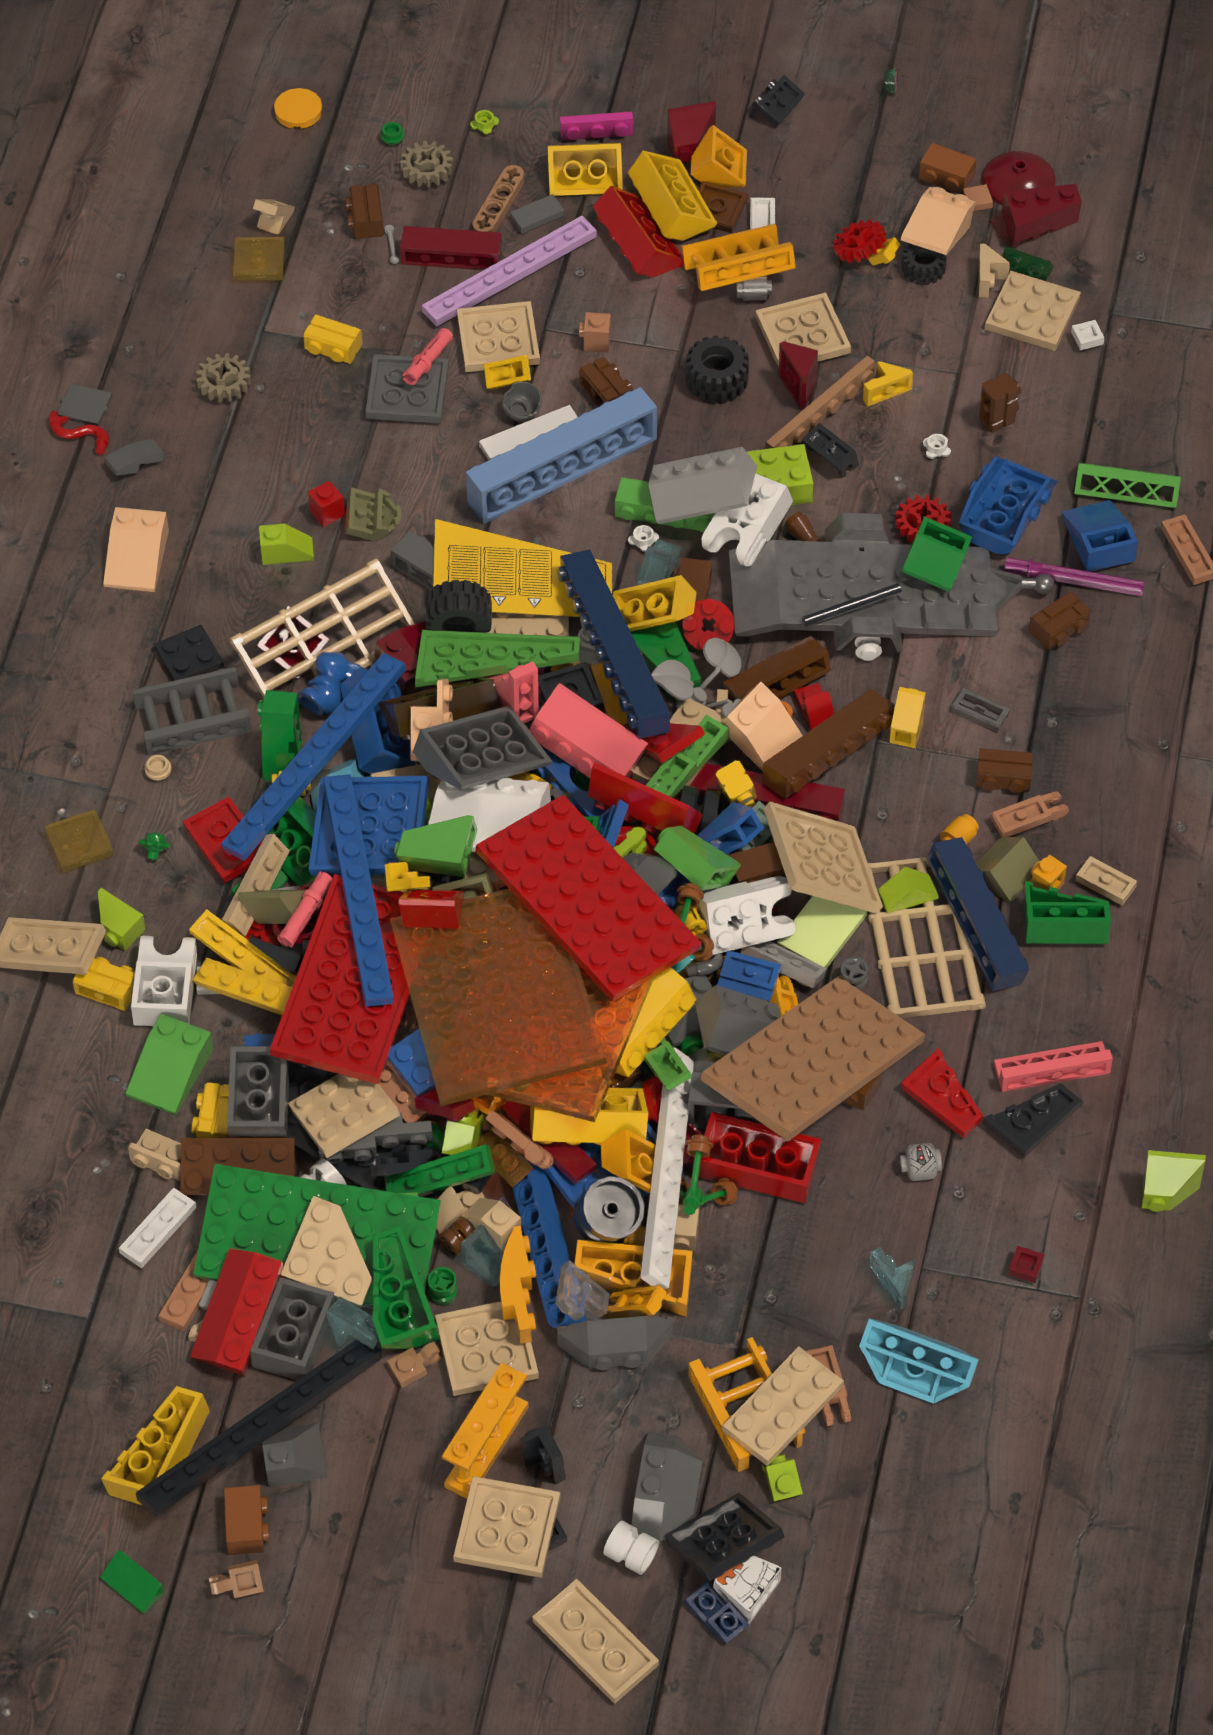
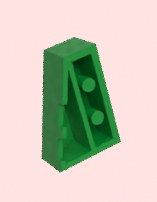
M675 622L631 631L650 673L664 661L677 660L689 669L691 674L690 681L694 683L693 688L701 685L700 675ZM656 683V685L676 704L678 699L670 695L666 690H664L660 685Z
M265 690L264 700H259L258 716H261L263 780L272 781V774H278V771H283L301 750L303 739L297 693Z
M1025 881L1023 911L1026 943L1108 944L1111 925L1109 901L1077 893L1074 896L1058 893L1056 888L1050 887L1049 890L1033 887L1032 882Z

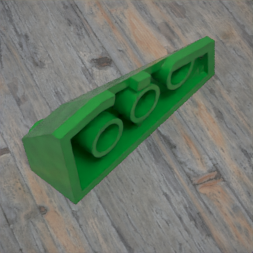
M401 1225L374 1234L373 1324L381 1347L392 1349H410L413 1347L414 1349L440 1340L434 1317Z

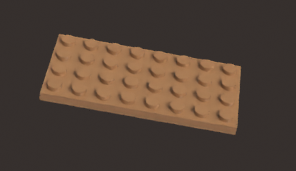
M838 976L704 1070L700 1080L789 1141L923 1043L925 1034Z

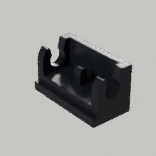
M818 423L802 439V442L809 451L816 452L834 466L843 477L847 474L845 471L848 466L855 469L859 465L856 451L821 423Z

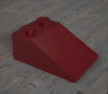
M426 621L397 629L376 641L374 656L377 660L385 653L405 663L406 671L396 681L399 683L402 695L418 688L415 687V677L422 630H428L426 629Z

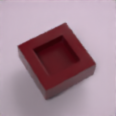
M1017 1245L1008 1275L1036 1284L1045 1254Z

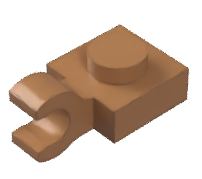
M435 1342L427 1344L417 1354L412 1347L387 1360L388 1367L400 1387L404 1388L427 1375L425 1367L441 1359L438 1354L440 1351Z
M257 1560L228 1566L229 1575L208 1577L212 1595L233 1590L234 1598L264 1592Z

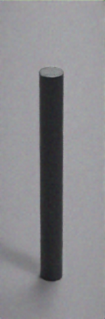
M896 583L803 616L802 620L805 626H809L902 593L900 584Z

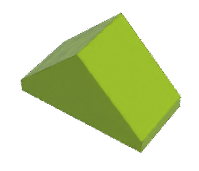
M908 867L902 868L878 889V894L887 914L939 898L929 874Z

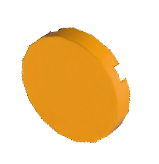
M296 88L287 90L275 101V116L280 124L288 128L294 129V126H300V129L310 127L321 118V99L316 93L308 89Z

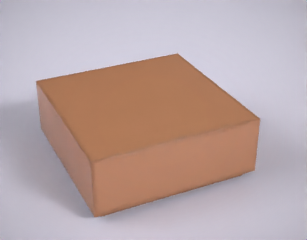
M986 184L963 188L962 195L976 201L974 211L993 208V200Z

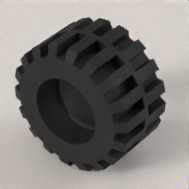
M713 336L710 339L705 337L702 342H695L694 347H690L686 355V383L688 389L692 390V394L695 397L700 396L702 401L710 400V403H716V401L726 403L727 399L734 400L736 395H741L744 392V388L748 385L749 356L745 352L744 346H738V341H731L726 336L723 338ZM720 368V369H724V370L716 371V370H711V369Z
M458 579L451 582H442V585L437 584L433 587V590L428 592L426 597V629L432 631L490 632L492 625V600L490 593H487L485 587H480V584L476 582L471 583L469 580L459 581Z

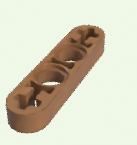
M517 165L505 167L473 220V231H497L524 184V171L521 167ZM501 191H507L510 193L506 197H500L497 195ZM491 208H497L500 210L496 214H491L488 212V210Z

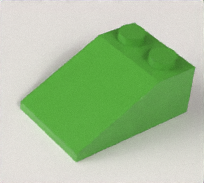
M161 1013L148 1035L125 1093L126 1096L176 1116L214 1050L211 1032Z

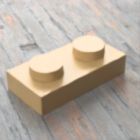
M1091 856L1076 874L1075 880L1122 906L1137 885L1135 879Z

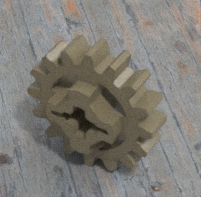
M423 141L421 146L418 143H414L413 149L407 147L406 153L401 155L402 161L400 163L403 177H409V183L417 181L418 187L423 183L430 187L433 182L436 185H440V179L447 181L448 175L452 174L453 157H451V151H445V145L437 147L436 141H433L431 145H428L427 141Z
M226 353L221 358L219 354H216V359L212 360L207 357V364L200 363V370L196 371L197 387L201 389L202 395L208 394L209 400L218 397L219 402H222L223 398H227L231 402L232 396L241 398V391H248L247 385H251L250 367H246L245 360L239 362L238 355L229 358V353Z

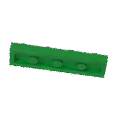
M485 1144L421 1164L402 1173L384 1176L387 1192H418V1197H422L447 1189L450 1186H457L495 1174L490 1146Z

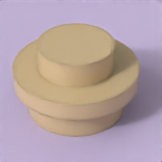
M162 755L151 756L145 764V774L148 778L156 781L167 778L172 770L170 761Z

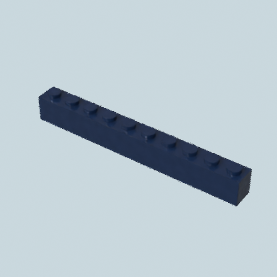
M591 550L561 555V567H557L559 581L565 583L566 595L568 598H572L575 614L580 615L582 629L588 631V640L591 646H595L598 662H603L606 679H611L612 691L615 696H619L622 712L627 713L630 729H635L639 739L670 732V711Z

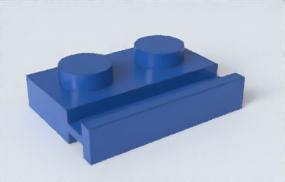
M618 800L617 805H612L599 817V833L613 848L629 804L622 800Z
M727 950L717 985L771 1002L781 970V964Z

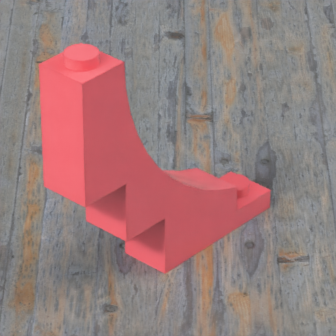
M534 662L519 665L509 671V673L484 676V678L494 679L500 708L511 706L523 723L535 719L539 713L538 668Z

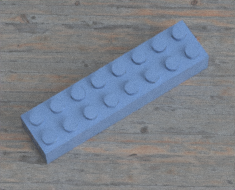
M639 387L633 391L626 392L623 396L611 402L604 403L590 412H585L580 417L563 423L547 433H542L524 444H519L514 449L497 455L481 465L472 467L466 471L467 503L480 521L485 524L657 440V406L645 391Z

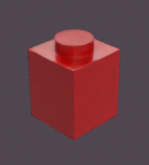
M330 480L308 491L310 512L323 527L345 516L344 498Z

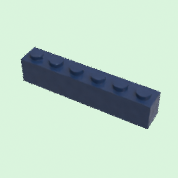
M963 837L933 843L926 859L991 990L996 991L1021 985L1029 971L1028 962L1022 956L1017 946L1016 938L1011 934L1006 924L1005 916L999 911L994 895L988 889L983 873L973 859L971 849L967 847Z

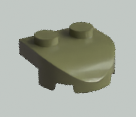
M351 487L347 493L345 534L371 541L387 537L401 520L400 505H395L389 498L390 493L378 488L374 494Z

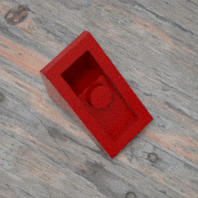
M819 683L794 690V698L809 730H812L834 715L830 694L828 691L823 692Z

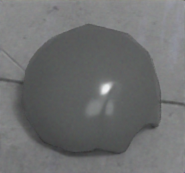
M515 382L503 396L502 409L512 420L517 422L530 421L538 414L541 407V392L535 385L529 382Z

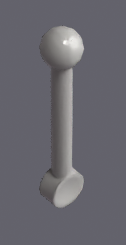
M386 225L384 232L388 235L391 250L390 262L397 264L399 256L396 255L393 240L394 227Z

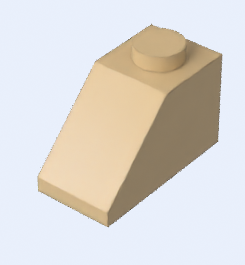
M479 1198L461 1215V1217L471 1223L477 1233L502 1253L514 1227H521V1217L500 1200Z

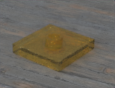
M235 237L234 280H283L284 237Z
M96 809L44 826L62 872L114 855L113 848Z

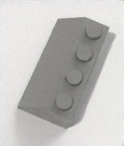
M743 447L654 465L649 481V490L656 522L662 524L748 506L757 465Z

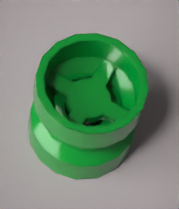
M438 1267L432 1270L428 1277L431 1301L440 1306H447L453 1303L458 1294L455 1273L446 1267Z

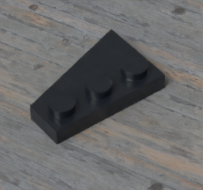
M1060 1083L1031 1096L1030 1100L1017 1106L1013 1104L1006 1107L1005 1111L983 1117V1124L1021 1156L1026 1157L1081 1106L1082 1100Z

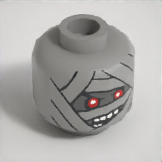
M931 1143L908 1145L905 1149V1155H900L901 1172H907L908 1178L912 1181L936 1178L938 1171H942L940 1149H935Z

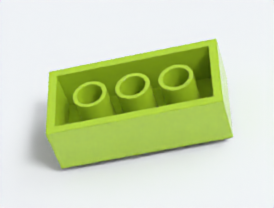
M804 444L747 451L748 455L757 465L756 474L787 486L793 500L791 506L813 503L814 483Z

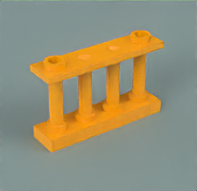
M776 224L681 246L684 269L696 268L698 288L701 291L796 268L793 245L790 242L779 244Z
M753 1337L747 1339V1354L714 1368H704L700 1359L689 1363V1378L738 1472L749 1468V1456L752 1454L722 1431V1426L732 1416L728 1415L725 1408L727 1403L754 1393L772 1375L766 1364V1353L761 1345H756ZM752 1364L760 1377L723 1393L721 1391L717 1392L713 1386L715 1379ZM805 1428L793 1439L796 1448L802 1446Z
M501 1362L442 1455V1459L455 1465L444 1482L446 1489L468 1499L473 1476L485 1478L529 1408L527 1401L516 1396L527 1379L526 1374Z

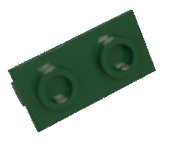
M1008 246L1004 248L1002 257L1010 264L1009 272L1014 271L1043 281L1047 280L1048 273L1051 274L1054 265L1049 260H1044Z

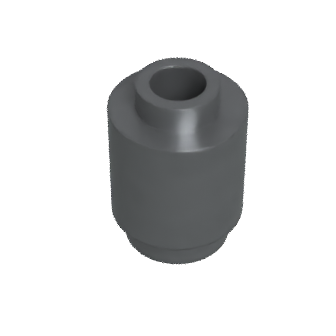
M767 276L737 282V298H743V301L767 300V295H772V280H767Z

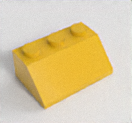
M621 143L547 146L550 195L604 194L610 185L623 190Z
M682 575L616 590L613 591V597L631 632L675 622L694 614L697 592Z

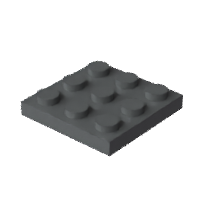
M374 354L365 411L366 419L441 423L449 359L436 358L432 363L431 369L424 373L415 385H409L403 380L402 374L410 367L414 357Z

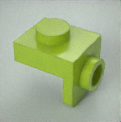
M780 1454L768 1466L762 1464V1469L766 1472L772 1501L803 1494L794 1459L786 1458L785 1454Z

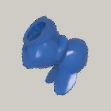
M322 652L317 655L315 667L319 676L309 681V687L298 692V702L314 714L331 715L343 701L340 683L361 668L356 663H350L340 652Z

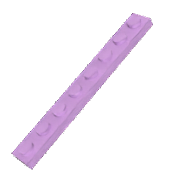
M580 216L422 305V312L437 327L455 317L457 309L469 308L594 239L597 237V231L583 216Z

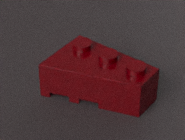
M1069 184L1005 191L1001 212L1012 247L1019 246L1021 241L1028 238L1032 240L1039 238V234L1051 230V232L1078 222L1082 200L1077 185Z

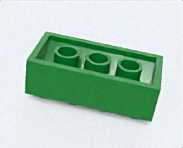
M299 796L268 834H275L290 850L281 868L301 887L306 883L314 881L316 876H311L309 872L316 813Z

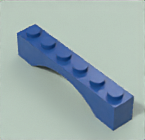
M733 802L697 836L727 855L736 849L746 846L764 829V826L752 807ZM677 871L676 877L658 896L672 910L678 898L677 889L690 883V881Z

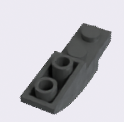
M400 1113V1116L328 1158L319 1149L320 1159L324 1158L331 1164L340 1163L343 1159L367 1161L371 1157H377V1146L382 1145L384 1148H394L399 1144L405 1143L425 1145L428 1141H433L431 1121L403 1123L402 1113Z

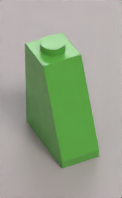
M466 815L403 831L401 841H397L395 845V858H398L399 862H407L408 870L465 877L478 830L474 816Z
M682 826L664 829L658 837V844L654 848L656 852L690 882L699 886L701 891L727 886L741 866L739 862Z

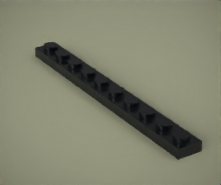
M362 1335L136 1492L137 1501L154 1516L159 1515L381 1360L382 1350Z

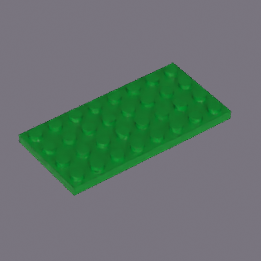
M220 1164L214 1165L193 1274L194 1277L218 1281L229 1248L256 1252L280 1260L285 1265L313 1196L339 1205L342 1209L372 1278V1284L363 1303L364 1305L373 1306V1235L400 1225L424 1292L426 1291L441 1200Z

